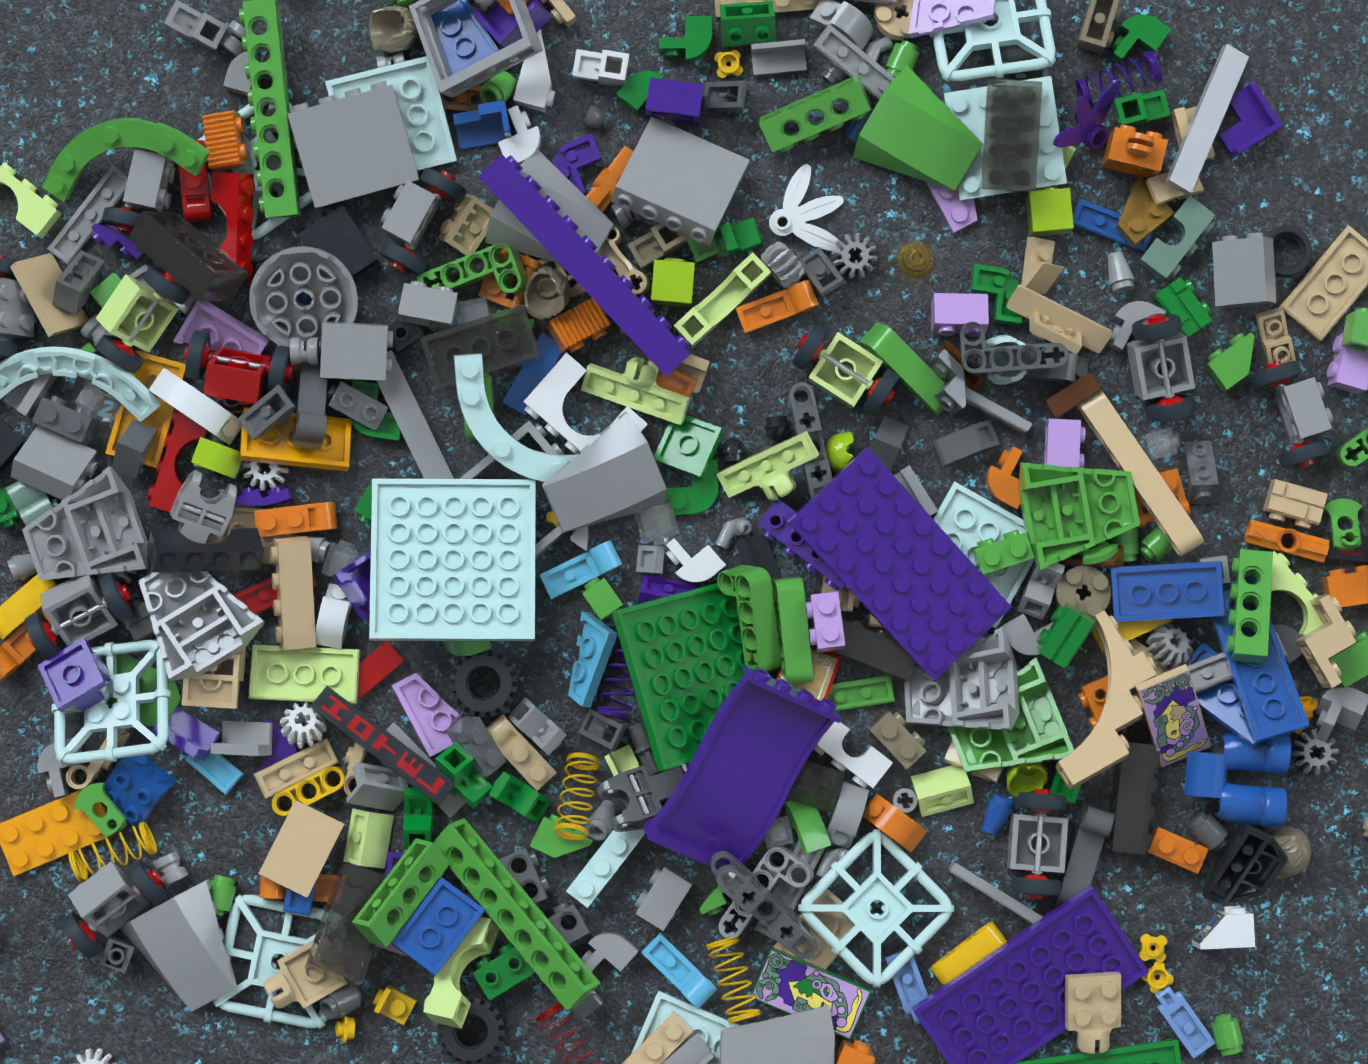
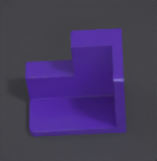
M529 0L526 6L537 33L550 20L552 15L538 0ZM497 2L486 15L476 8L472 11L503 47H507L523 38L515 15L509 14L500 3Z
M650 78L645 108L646 114L672 118V123L699 126L703 100V84Z
M1254 81L1232 96L1229 106L1239 120V123L1220 134L1218 138L1233 159L1283 126Z

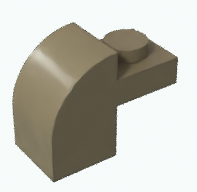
M659 223L650 228L651 232L629 243L628 248L640 269L653 263L654 260H658L663 256L666 257L682 247L687 242L686 235L673 231Z

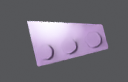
M914 0L909 36L914 38L994 19L996 0Z
M926 182L953 234L977 222L974 198L960 201L958 189L954 191Z
M201 297L195 303L173 342L180 344L183 342L189 343L194 331H204L210 334L211 350L216 351L218 347H224L259 355L269 341L265 336Z
M417 673L391 686L429 758L453 744L446 731L462 717Z

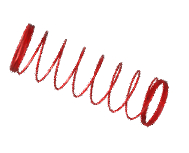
M557 1003L540 1014L535 1020L540 1022L550 1016L546 1020L548 1021L564 1006ZM570 1015V1016H568V1017H566V1018H564V1019H562V1020H560V1021H558V1022H556V1023H554V1024H552V1025H549V1026H547V1027L542 1028V1026L545 1024V1022H544V1023L541 1025L540 1028H541V1029H545V1028H548V1027H550V1026H553V1025H555V1024H557V1023H559V1022H561V1021L567 1019L565 1022H563V1023L558 1027V1028H560L564 1023H566V1022L572 1017V1015ZM576 1027V1028H574V1029H572V1030H570V1031H568V1032H566V1033H564V1034H562V1035H560V1036H558V1037L549 1039L550 1036L558 1029V1028H556V1029L549 1035L548 1040H554V1039L559 1038V1037H561V1036H563V1035H565V1034H567V1033H569V1032H571V1031H573V1030H575L574 1032H576L580 1027ZM566 1037V1038L556 1047V1049H557L568 1037ZM585 1038V1039H583V1040H581V1041H579V1042H577V1043H575V1044H573V1045H570V1046H568V1047H566V1048H564V1049H561V1050H558V1051H556V1049H555V1052H559V1051L565 1050V1049H567V1048H569V1047H572V1046H574V1045L580 1043L578 1046H576V1047L570 1052V1053H572L577 1047H579L583 1042H585V1041L587 1040V1038ZM591 1050V1051H589V1052H587V1053H585V1054H583V1055H581V1056H579V1057H577V1058H575V1059H572V1060H570V1061H567V1062H563V1061L565 1060V1058H564V1059L562 1060V1063L571 1062V1061L576 1060V1059H578V1058H580V1057H582V1056H584V1055H586V1054H588L587 1056H589L594 1050Z

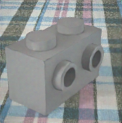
M412 281L411 284L404 283L398 310V321L452 331L458 293L453 292L451 288L443 286L433 289L428 288L426 284Z
M664 866L662 871L659 869L655 870L649 880V883L652 884L651 889L647 894L642 892L634 906L638 907L636 911L638 916L664 931L692 886L690 881Z

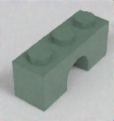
M1189 196L1170 219L1180 229L1181 240L1179 244L1167 245L1156 238L1137 263L1162 282L1167 277L1173 279L1182 267L1178 263L1185 255L1189 258L1198 247L1195 241L1200 234L1205 237L1215 225L1211 222L1215 214L1192 196Z

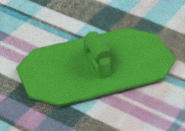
M128 654L117 655V674L132 672L140 660ZM106 656L101 657L107 668ZM150 667L139 679L140 694L157 690V669ZM168 678V690L171 691V698L168 700L169 721L181 700V695L175 680L170 681ZM110 697L106 704L113 707V704L117 703L118 699ZM157 702L140 704L141 723L149 727L156 725Z

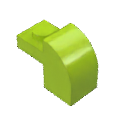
M200 437L191 463L236 479L242 461L240 460L239 451Z

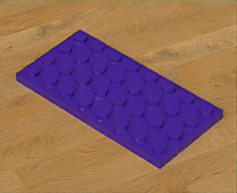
M868 447L864 448L787 521L934 682L1012 608L1006 599L982 575L978 568Z
M1089 885L911 1009L949 1064H1017V1062H1020L1066 1030L1065 975L1119 972L1121 974V991H1123L1149 973V971L1095 889Z

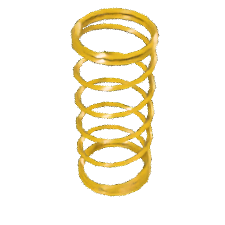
M578 752L569 754L566 759L568 764L565 766V772L568 777L562 781V785L566 790L560 794V799L564 803L557 808L558 813L562 817L555 821L554 833L568 840L586 839L589 834L588 830L574 823L588 824L591 821L589 818L579 815L564 816L560 812V808L568 805L578 810L587 811L593 809V806L579 801L566 802L562 795L569 791L579 796L593 797L595 792L586 788L569 789L566 787L565 781L568 778H572L579 782L593 784L598 780L593 776L585 774L571 775L568 773L567 768L572 766L580 770H597L601 764L597 757ZM580 757V758L590 759V760H592V761H594V762H590V761H574V762H572V761L570 760V758ZM577 763H586V764H592V765L587 766V765H581V764H577ZM576 777H588L595 781H585ZM573 790L587 791V792H591L592 794H590V795L581 794V793H577V792H575V791H573ZM571 804H582L590 808H581ZM572 817L582 818V819H585V820H587V821H586V822L576 821V820H573V819H570V818H572ZM565 818L566 820H569V821L574 822V823H559V824H558V821H559L560 819ZM561 828H572L585 834L576 835L566 832Z
M144 821L139 823L143 842L135 826H132L139 847V858H136L131 852L121 831H119V836L124 846L126 863H122L111 847L108 837H105L114 864L115 857L121 865L127 866L128 852L134 859L140 860L142 856L141 846L150 855L157 853L154 837ZM92 842V847L96 854L98 867L100 869L101 864L105 866V863L102 861L101 857L98 854L95 844ZM78 848L80 857L74 850L68 853V857L75 877L80 883H83L88 878L87 869L92 875L95 873L88 866L81 848Z
M739 936L706 945L707 950L721 947L709 954L711 958L738 955L713 968V971L724 972L743 969L720 980L717 983L718 986L748 983L721 997L722 1000L750 998L726 1010L725 1014L727 1015L741 1014L728 1018L729 1024L761 1015V1010L759 1009L730 1012L754 1000L756 995L725 998L752 984V981L720 984L748 969L746 966L717 969L744 955L743 952L713 955L740 941Z

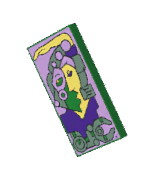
M771 946L751 995H756L755 1000L788 1014H795L796 1012L808 1011L829 1005L834 1033L851 1039L871 993V988Z

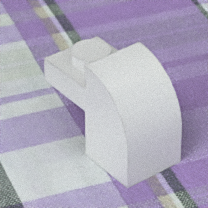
M577 49L572 77L597 81L599 84L624 85L629 54L602 50V53Z
M517 105L508 109L517 134L499 141L498 144L506 158L511 155L521 165L537 149H540L541 136L538 126L527 130L531 123L526 111L520 112Z
M672 539L666 545L669 549L666 555L675 565L678 563L683 565L675 574L687 582L701 583L707 581L726 566L709 545L693 558L687 554L675 539Z
M329 583L326 596H323L315 635L316 644L341 650L348 629V618L352 605L338 585Z

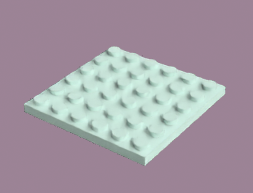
M372 479L370 641H535L536 480Z

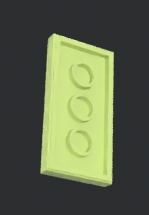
M253 645L248 698L254 700L314 702L323 689L329 686L351 704H357L361 651L358 649L340 650L336 648L283 650L281 646Z

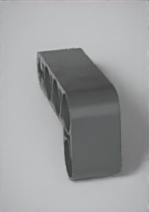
M973 321L963 325L960 331L962 366L970 374L1054 369L1063 366L1069 356L1068 349L1061 343L986 348L984 328L981 324ZM975 327L979 330L980 337L977 341L970 342L965 338L964 332L967 328ZM1053 348H1057L1058 353H1063V357L1059 359L1058 363H1054L1053 358H1045V364L1040 365L1041 353L1039 349H1044L1043 354H1051ZM1026 350L1033 351L1036 355L1035 363L1032 365L1024 364L1021 360L1022 352ZM998 352H1004L1009 357V363L1004 367H999L994 363V355ZM971 354H977L981 357L982 364L977 369H971L966 363L967 357Z
M321 352L319 365H310L308 362H302L299 365L293 447L321 450L327 424L325 404L328 378H320Z
M1088 805L1083 806L1065 863V873H1062L1060 880V894L1056 895L1054 906H1060L1091 885L1104 839L1109 836L1113 825L1114 813Z

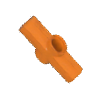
M626 146L621 149L610 166L604 168L592 184L593 188L586 196L602 213L610 205L615 187L634 152Z
M1251 519L1246 528L1244 539L1245 543L1324 563L1328 554L1330 541L1300 533L1294 529H1285ZM1284 534L1292 537L1293 544L1289 549L1281 544V537Z

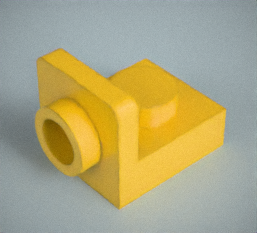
M388 985L385 991L382 989L378 991L373 1001V1004L377 1005L374 1012L381 1013L405 1025L417 1000Z

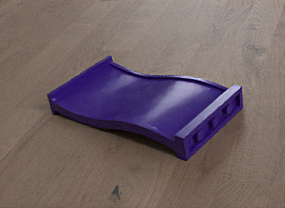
M745 666L743 669L744 676L720 706L676 789L652 820L647 819L642 828L648 839L710 866L712 856L720 851L729 852L744 864L776 819L810 753L834 722L840 723L842 720L835 710L837 708L835 704L824 698L822 701L816 699L806 689L801 688L800 691L794 689L789 682L782 678L775 680L760 668L753 670ZM720 858L715 863L717 869L724 865H730V861L727 858Z

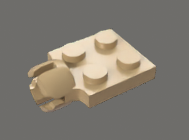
M324 933L277 960L280 971L268 978L263 985L267 995L282 987L283 992L270 999L276 1008H283L294 1001H298L304 1009L351 982V979Z
M1119 972L1065 975V1028L1068 1031L1074 1030L1077 1032V1047L1081 1052L1095 1054V1047L1099 1048V1053L1106 1052L1110 1047L1111 1030L1121 1027V974Z

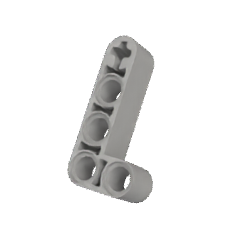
M783 846L769 849L753 871V874L757 877L759 874H764L768 877L769 885L767 889L770 892L773 891L781 878L796 888L808 885L814 878L812 866ZM775 851L782 853L784 856V864L782 866H776L772 862V855ZM797 867L803 868L807 873V878L804 882H799L794 877V871ZM733 901L720 919L718 927L720 934L725 938H736L742 935L754 916L751 913L747 914ZM762 902V903L759 904V906H758L759 909L762 907V905L764 904V902ZM738 914L744 916L740 918L735 924V927L738 928V930H728L730 925L729 923H727V921L730 922L734 920L738 916Z

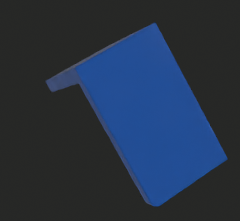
M505 100L479 104L478 110L453 114L459 147L462 150L498 144L499 141L512 137Z

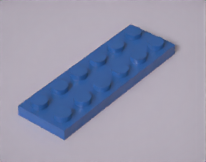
M1244 577L1248 584H1257L1254 577ZM1224 583L1225 616H1212L1210 618L1255 742L1259 743L1308 728V719L1271 619L1269 622L1268 657L1265 663L1231 661V652H1227L1228 635L1232 636L1233 626L1228 625L1230 609L1234 610V600H1230L1231 583ZM1243 603L1245 609L1249 611L1256 610L1253 603ZM1250 628L1241 629L1242 633L1247 637L1255 635Z

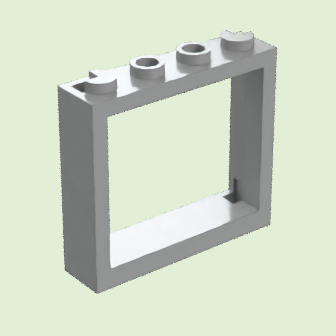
M420 0L409 6L440 93L453 98L543 51L525 1L509 0L523 38L452 75L431 15L458 0Z
M528 421L511 435L519 442L530 433L547 454L565 455L556 443L550 446L545 440L548 434L539 423L533 425ZM488 454L460 479H475L492 465L496 459ZM557 526L535 545V559L567 532H562L560 526Z

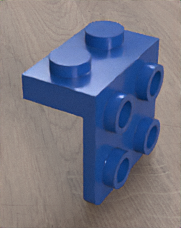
M146 755L122 758L117 763L105 782L104 790L126 817V821L130 825L135 826V828H139V823L145 822L159 799L172 788L176 780L148 759Z

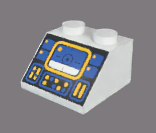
M1224 906L1225 911H1217L1192 939V945L1200 950L1255 947L1253 913L1246 911L1241 906Z

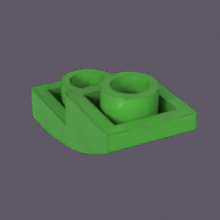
M810 794L784 802L791 828H796L803 854L831 846L822 818Z
M719 886L706 897L699 907L701 914L707 912L708 916L724 910L722 905L726 904V900Z

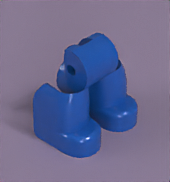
M1230 731L1220 736V739L1224 740V754L1187 751L1184 795L1221 798L1220 810L1215 812V816L1226 822L1282 829L1284 827L1287 811L1285 788L1240 785L1226 781L1227 771L1230 770L1287 774L1291 756V739L1289 734L1259 742L1252 748Z

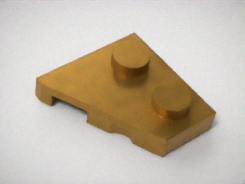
M1139 175L1134 182L1132 191L1115 228L1132 247H1135L1169 220L1174 212L1166 203L1158 206L1155 205L1145 179Z

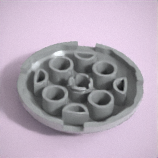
M300 246L279 251L260 266L251 284L249 304L255 324L261 333L278 344L277 346L290 348L291 338L308 340L310 337H318L321 351L322 321L354 323L358 309V293L352 275L340 260L321 249ZM301 292L307 293L312 298V301L307 304L302 303L298 299V294Z

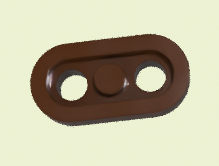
M476 85L455 96L452 102L445 101L446 95L440 93L444 110L453 112L478 110V105L472 104L471 99L475 96L480 97L482 87Z

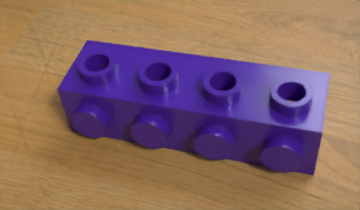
M778 498L758 523L764 528L762 534L773 542L777 539L785 544L783 548L785 552L793 558H796L798 555L806 561L804 566L815 575L821 572L827 577L824 582L834 590L838 591L841 588L848 591V588L787 522L797 511Z

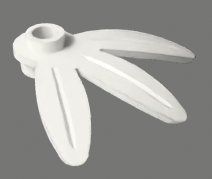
M804 164L797 170L788 184L784 196L783 209H779L771 215L769 220L770 228L779 236H787L793 232L797 237L815 247L830 251H841L842 249L835 244L838 241L835 236L822 228L806 224L805 222L831 213L843 204L844 200L841 196H825L809 201L799 207L807 191L811 176V166ZM782 217L788 220L785 227H780L777 224L778 220Z

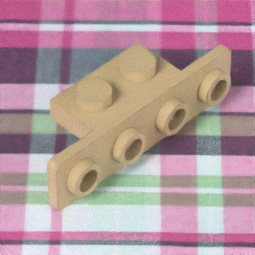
M1023 285L1017 286L1007 302L1008 309L1029 319L1030 332L1040 340L1046 339L1052 343H1061L1068 349V352L1070 351L1074 354H1078L1082 346L1096 353H1101L1112 334V330Z

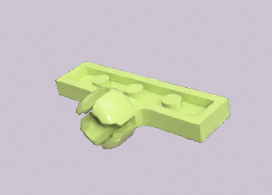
M632 358L627 362L623 374L591 363L587 366L581 391L679 425L684 422L690 397L659 387L656 383L659 369L652 361H649L647 366L644 365L645 359Z
M805 431L725 468L716 475L729 498L753 486H760L767 498L774 501L778 500L777 497L779 496L784 497L796 488V483L791 475V469L816 458L819 452L808 432Z

